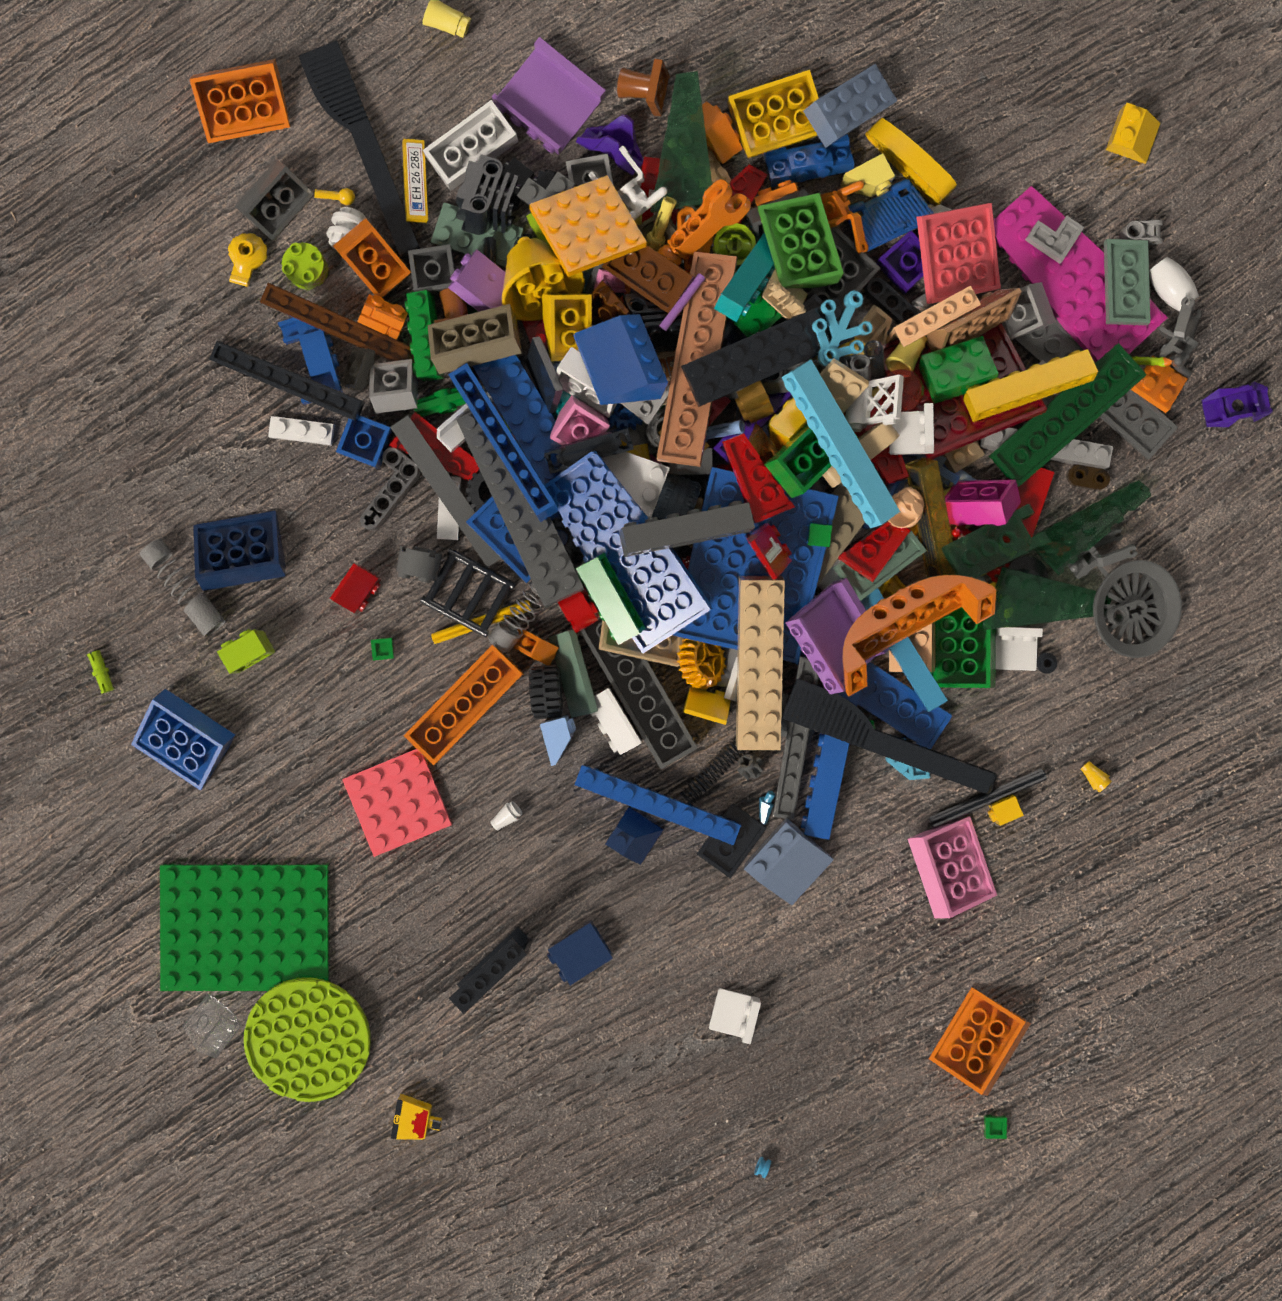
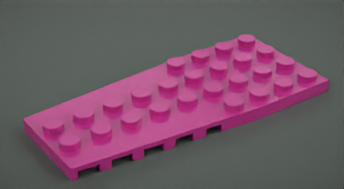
M1032 186L1029 187L994 219L996 244L1000 248H1004L1010 256L1008 259L1012 264L1016 263L1023 272L1022 276L1026 281L1029 280L1031 284L1042 282L1054 317L1084 350L1088 349L1095 362L1118 343L1130 354L1168 317L1150 299V324H1106L1104 252L1081 232L1064 260L1059 264L1025 241L1038 220L1053 231H1056L1065 218Z

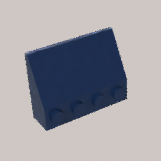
M276 510L193 525L195 579L203 591L286 576L285 558Z

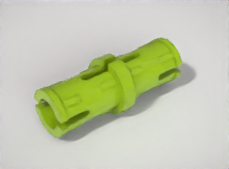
M97 650L87 654L94 671L92 675L96 677L101 694L115 690L108 674L109 668L105 666L101 651Z

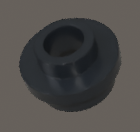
M1042 653L1037 657L1036 667L1042 673H1052L1057 667V659L1051 653ZM1046 659L1050 661L1049 667L1044 666Z

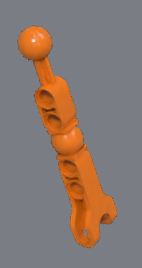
M722 179L715 181L704 192L703 203L700 208L673 233L671 239L667 240L669 245L660 247L657 252L680 266L682 259L686 261L688 257L694 255V252H697L722 227L738 223L749 212L751 208L750 199L743 194H736L731 197L732 189L730 184ZM625 284L626 292L624 294H630L631 287ZM623 295L620 297L622 302H624Z

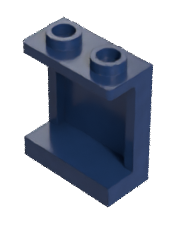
M589 920L583 927L556 944L550 945L548 947L549 953H547L553 965L556 963L560 971L558 973L564 982L567 981L569 985H572L613 959V953L592 920Z

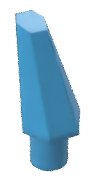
M768 791L765 797L759 798L760 821L763 825L767 824L773 807L771 802L775 797V793L772 791Z

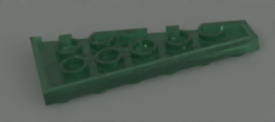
M698 71L676 74L671 109L658 169L659 173L654 191L656 192L659 188L665 187L667 194L664 197L668 196L676 200L674 209L702 205L704 192L712 185ZM663 197L652 205L651 213L659 212Z
M1140 480L1130 483L1106 498L1037 533L1032 537L1030 546L1060 576L1064 572L1065 566L1069 563L1074 564L1078 560L1077 556L1081 552L1090 550L1111 531L1110 527L1112 525L1121 523L1128 511H1134L1151 496L1150 489Z
M1002 567L995 587V614L984 620L982 628L989 630L1093 617V603L1097 590ZM1106 597L1104 604H1110L1111 599Z

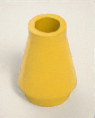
M1090 761L1080 769L1092 788L1098 792H1101L1112 782L1108 774Z

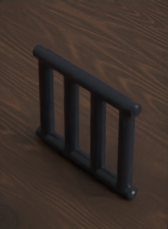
M450 548L447 552L448 558L440 570L438 578L435 579L427 595L423 596L420 602L479 635L487 637L489 635L488 628L510 589L513 590L516 587V583ZM457 560L466 565V568L443 606L434 601V598ZM476 570L485 576L463 615L454 612L452 608L471 574ZM494 580L503 586L482 624L479 625L471 621L470 618L489 584Z

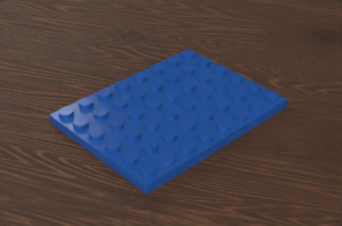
M711 467L701 512L708 511L709 507L721 505V508L728 507L729 503L741 501L744 504L745 500L734 472ZM782 487L785 495L795 507L754 523L755 528L753 530L766 522L770 527L775 525L781 535L778 537L781 545L786 543L792 553L789 556L791 559L790 564L779 575L785 580L783 660L798 663L801 647L785 622L814 599L826 547L807 545L809 524L832 525L839 496L808 489L804 494L791 498ZM750 532L693 544L687 570L713 608L674 633L673 636L738 650L739 576H770L745 537Z

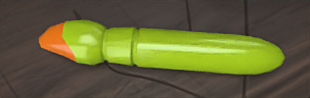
M1132 357L1138 365L1166 367L1172 364V360L1165 357Z

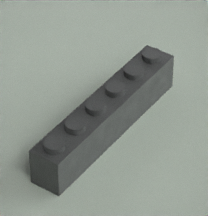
M741 501L729 503L728 507L721 508V505L709 507L708 511L700 512V509L688 511L687 515L679 516V513L667 515L666 519L658 520V517L646 519L645 523L637 524L636 521L629 522L620 529L619 537L624 557L748 533L755 526L749 503L742 504Z

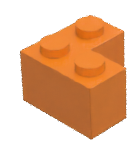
M706 101L687 116L693 130L705 140L709 150L715 154L716 159L722 164L743 149L739 142L740 135L731 126L733 123L732 119L726 112L723 114L717 105L713 106Z

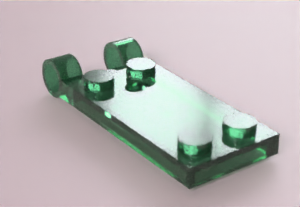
M1026 504L1015 510L1007 524L1000 526L987 524L943 546L941 550L956 575L978 579L1046 545L1051 539L1046 531L1031 538L1022 521L1031 517L1035 512L1030 504ZM1004 536L1010 539L1009 543L1003 541Z

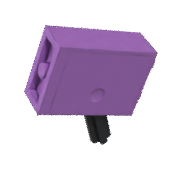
M485 237L483 240V254L477 249L472 254L467 253L460 262L462 264L460 270L457 268L451 275L450 279L452 282L448 287L478 312L503 306L502 292L505 272L496 265V240L494 237Z

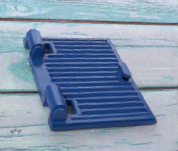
M904 179L892 185L891 191L866 203L859 201L848 206L853 213L861 211L864 215L861 219L868 251L918 228V216L934 214L909 179ZM906 188L909 194L900 197L898 192ZM851 220L847 221L852 228Z

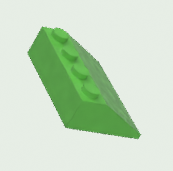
M820 193L758 206V212L778 279L785 289L818 288L838 283L844 273Z

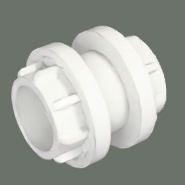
M350 207L340 208L339 212L333 213L331 221L335 226H330L326 233L331 247L366 218L365 215Z

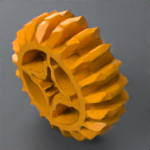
M686 638L682 639V644L679 645L681 651L677 653L679 656L677 662L680 663L679 671L683 672L682 678H685L686 683L692 685V688L707 689L717 685L721 681V675L725 674L723 671L726 668L724 664L726 658L723 655L725 650H722L721 646Z

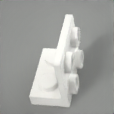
M924 403V411L901 412V418L896 420V424H891L900 436L890 444V454L934 453L933 403Z
M996 627V669L1035 671L1037 665V639L1042 637L1043 629Z
M719 988L709 1029L741 1037L743 1043L751 1044L761 1005L760 998Z

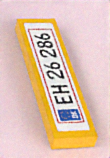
M403 139L406 222L427 223L428 205L425 154L423 152L425 149L424 140Z

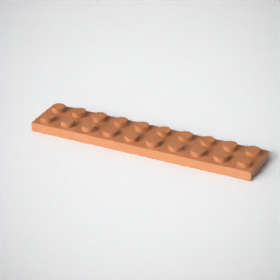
M694 252L690 274L696 277L700 273L706 279L683 310L657 461L701 467L712 402L698 407L681 366L722 349L727 316L715 310L714 307L721 293L735 275L737 256Z

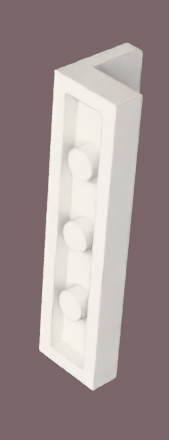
M483 388L490 401L493 402L486 388ZM466 404L437 429V439L451 453L466 441L457 422L459 417L471 412Z

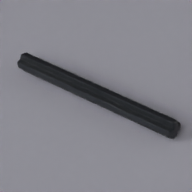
M1039 769L993 789L990 794H981L929 817L930 825L933 828H937L1046 781V773L1043 769Z

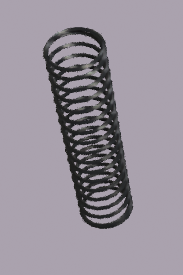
M869 341L864 346V355L870 361L873 374L871 378H885L884 347L879 341Z
M730 742V745L733 747L735 751H733L729 746H726L731 754H729L726 750L723 749V752L727 755L728 758H726L722 753L719 754L724 759V761H722L719 757L716 756V759L721 763V765H719L715 760H712L713 763L718 767V769L715 768L711 763H709V765L714 770V772H712L708 767H705L706 770L711 774V776L708 775L704 770H702L703 774L708 778V780L705 779L701 774H698L700 778L705 782V784L701 782L697 777H695V779L702 786V788L698 786L694 781L691 782L698 789V791L694 789L690 784H688V786L695 793V795L691 793L686 787H684V789L692 797V799L689 796H687L683 791L680 792L681 796L690 805L693 806L691 801L696 803L694 797L700 800L697 793L703 796V793L700 791V789L705 793H707V791L704 788V786L710 789V786L707 784V782L710 785L714 786L710 778L713 781L717 782L713 774L717 778L721 779L720 775L717 773L718 771L720 774L724 775L720 767L724 771L728 772L727 768L723 765V763L729 768H731V766L726 760H728L731 764L735 765V763L729 756H731L735 761H738V759L733 753H735L740 758L742 757L740 753L736 750L737 747L733 743Z

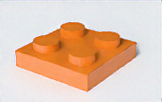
M791 180L778 184L779 188L772 191L771 188H766L759 191V196L754 197L756 205L761 206L798 192L797 183H792Z
M1145 365L1143 371L1147 375L1131 390L1166 413L1170 410L1187 378L1170 366Z

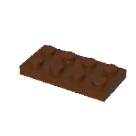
M647 244L645 248L613 259L602 265V268L667 313L671 311L695 279L694 276Z

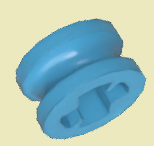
M760 1157L756 1164L754 1175L758 1176L760 1174L762 1178H766L771 1160L765 1161L763 1157Z

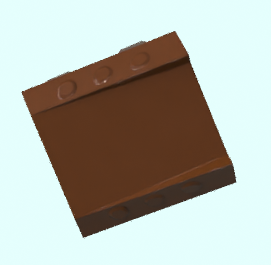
M602 280L592 292V324L594 325L621 315H630L624 303L606 280Z

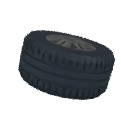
M674 473L668 474L651 518L658 517V520L666 519L667 515L679 513V516L687 515V512L694 510L702 489L700 483ZM681 546L673 548L677 555Z

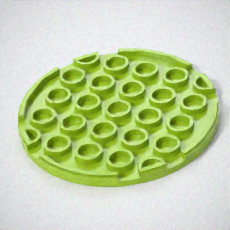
M317 978L291 979L269 989L252 1008L244 1030L246 1058L256 1077L261 1079L269 1087L268 1089L282 1097L286 1096L296 1099V1101L315 1102L340 1094L359 1077L370 1052L371 1035L369 1023L359 1003L340 986Z

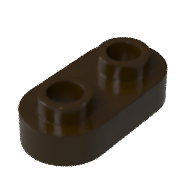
M1075 465L1069 468L1066 474L1069 484L1081 488L1101 490L1106 488L1110 482L1108 472L1101 468ZM1077 471L1081 472V479L1076 477ZM1098 475L1103 478L1101 483L1096 480Z

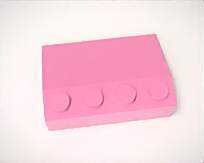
M970 816L908 838L934 918L954 917L997 896Z

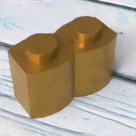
M761 381L755 382L736 392L738 398L735 401L745 421L749 420L753 424L775 413Z

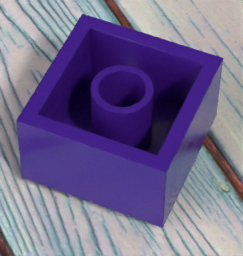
M909 231L876 263L903 295L924 278L919 238L912 231Z

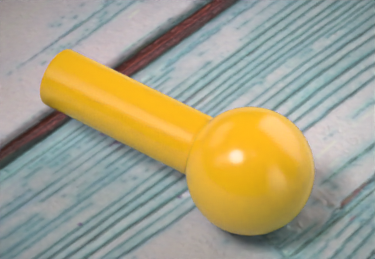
M343 188L340 192L315 189L314 198L339 200L343 205H350L355 200V194L349 188Z

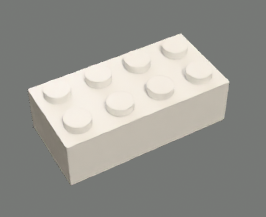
M490 100L426 147L423 152L446 186L452 191L465 181L466 168L469 161L478 163L481 154L496 159L518 142V138L493 101Z

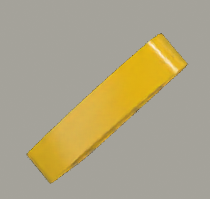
M880 118L865 133L867 139L881 154L883 153L885 158L906 179H909L914 187L935 207L940 205L956 188L957 184L949 173L912 139L884 118Z

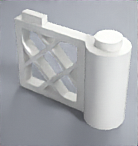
M895 375L869 381V386L846 410L845 418L853 432H861L863 428L870 424L883 422V425L896 424V420L901 418L904 376ZM895 382V389L890 394L887 389ZM878 386L880 390L873 398L872 387ZM885 394L888 398L883 403V405L880 406L878 404V401ZM893 403V414H887L885 411ZM875 406L878 409V411L872 418H870V411Z

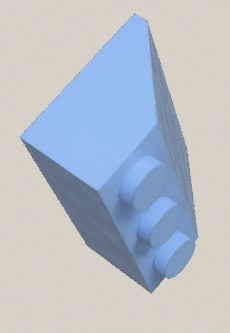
M568 715L547 720L540 724L551 766L556 765L576 730L573 718L569 719Z

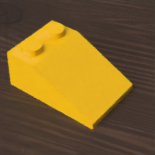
M542 294L543 321L551 362L562 361L571 347L577 350L578 346L574 339V333L592 327V294Z
M690 686L683 712L726 725L731 700L724 698L725 692L715 690V693H711L707 689L692 688Z

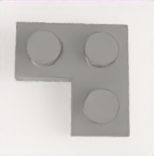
M1066 216L1057 230L1053 231L1038 220L1025 241L1060 264L1084 227Z

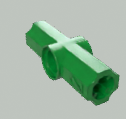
M446 388L436 391L434 395L418 399L417 408H414V410L424 418L438 413L446 414L458 409L457 407L464 406L466 403L456 388Z

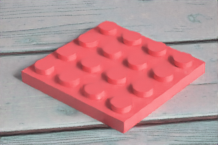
M992 203L917 217L927 304L941 302L969 286L972 287L975 294L1001 289Z
M417 749L342 779L374 857L452 825L426 758Z

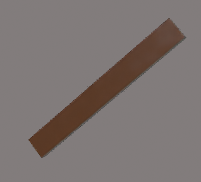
M269 282L267 283L260 300L261 304L391 362L412 359L413 363H415L414 355H412L409 345Z

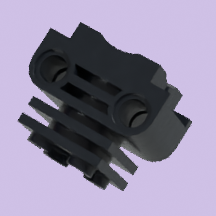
M481 154L478 163L469 161L466 168L465 181L459 187L456 195V203L459 207L457 219L464 221L461 230L476 235L485 234L490 227L492 219L493 230L495 231L498 230L500 222L501 233L505 234L507 227L512 226L514 216H512L514 208L518 209L521 200L517 196L521 190V185H518L519 176L514 175L510 186V173L506 172L502 182L503 167L499 160Z
M632 288L630 294H623V303L630 312V315L640 314L655 352H671L676 350L684 308L665 331L659 325L668 315L667 312Z

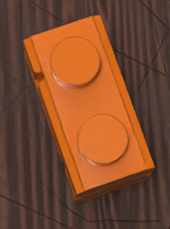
M369 294L357 322L397 340L408 313L401 305H393L384 301L381 296Z

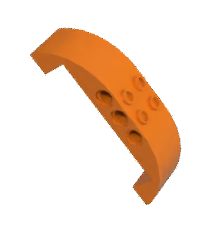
M942 575L920 580L906 588L899 589L894 595L878 601L876 605L866 610L857 618L849 629L844 641L843 673L847 695L851 696L867 687V666L865 662L867 659L956 609L962 607L976 624L995 614L996 589L992 585L972 577Z

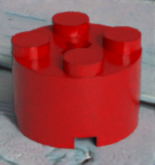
M586 589L558 602L568 622L572 624L575 633L595 623L600 617L599 611L593 602L587 601L590 598Z

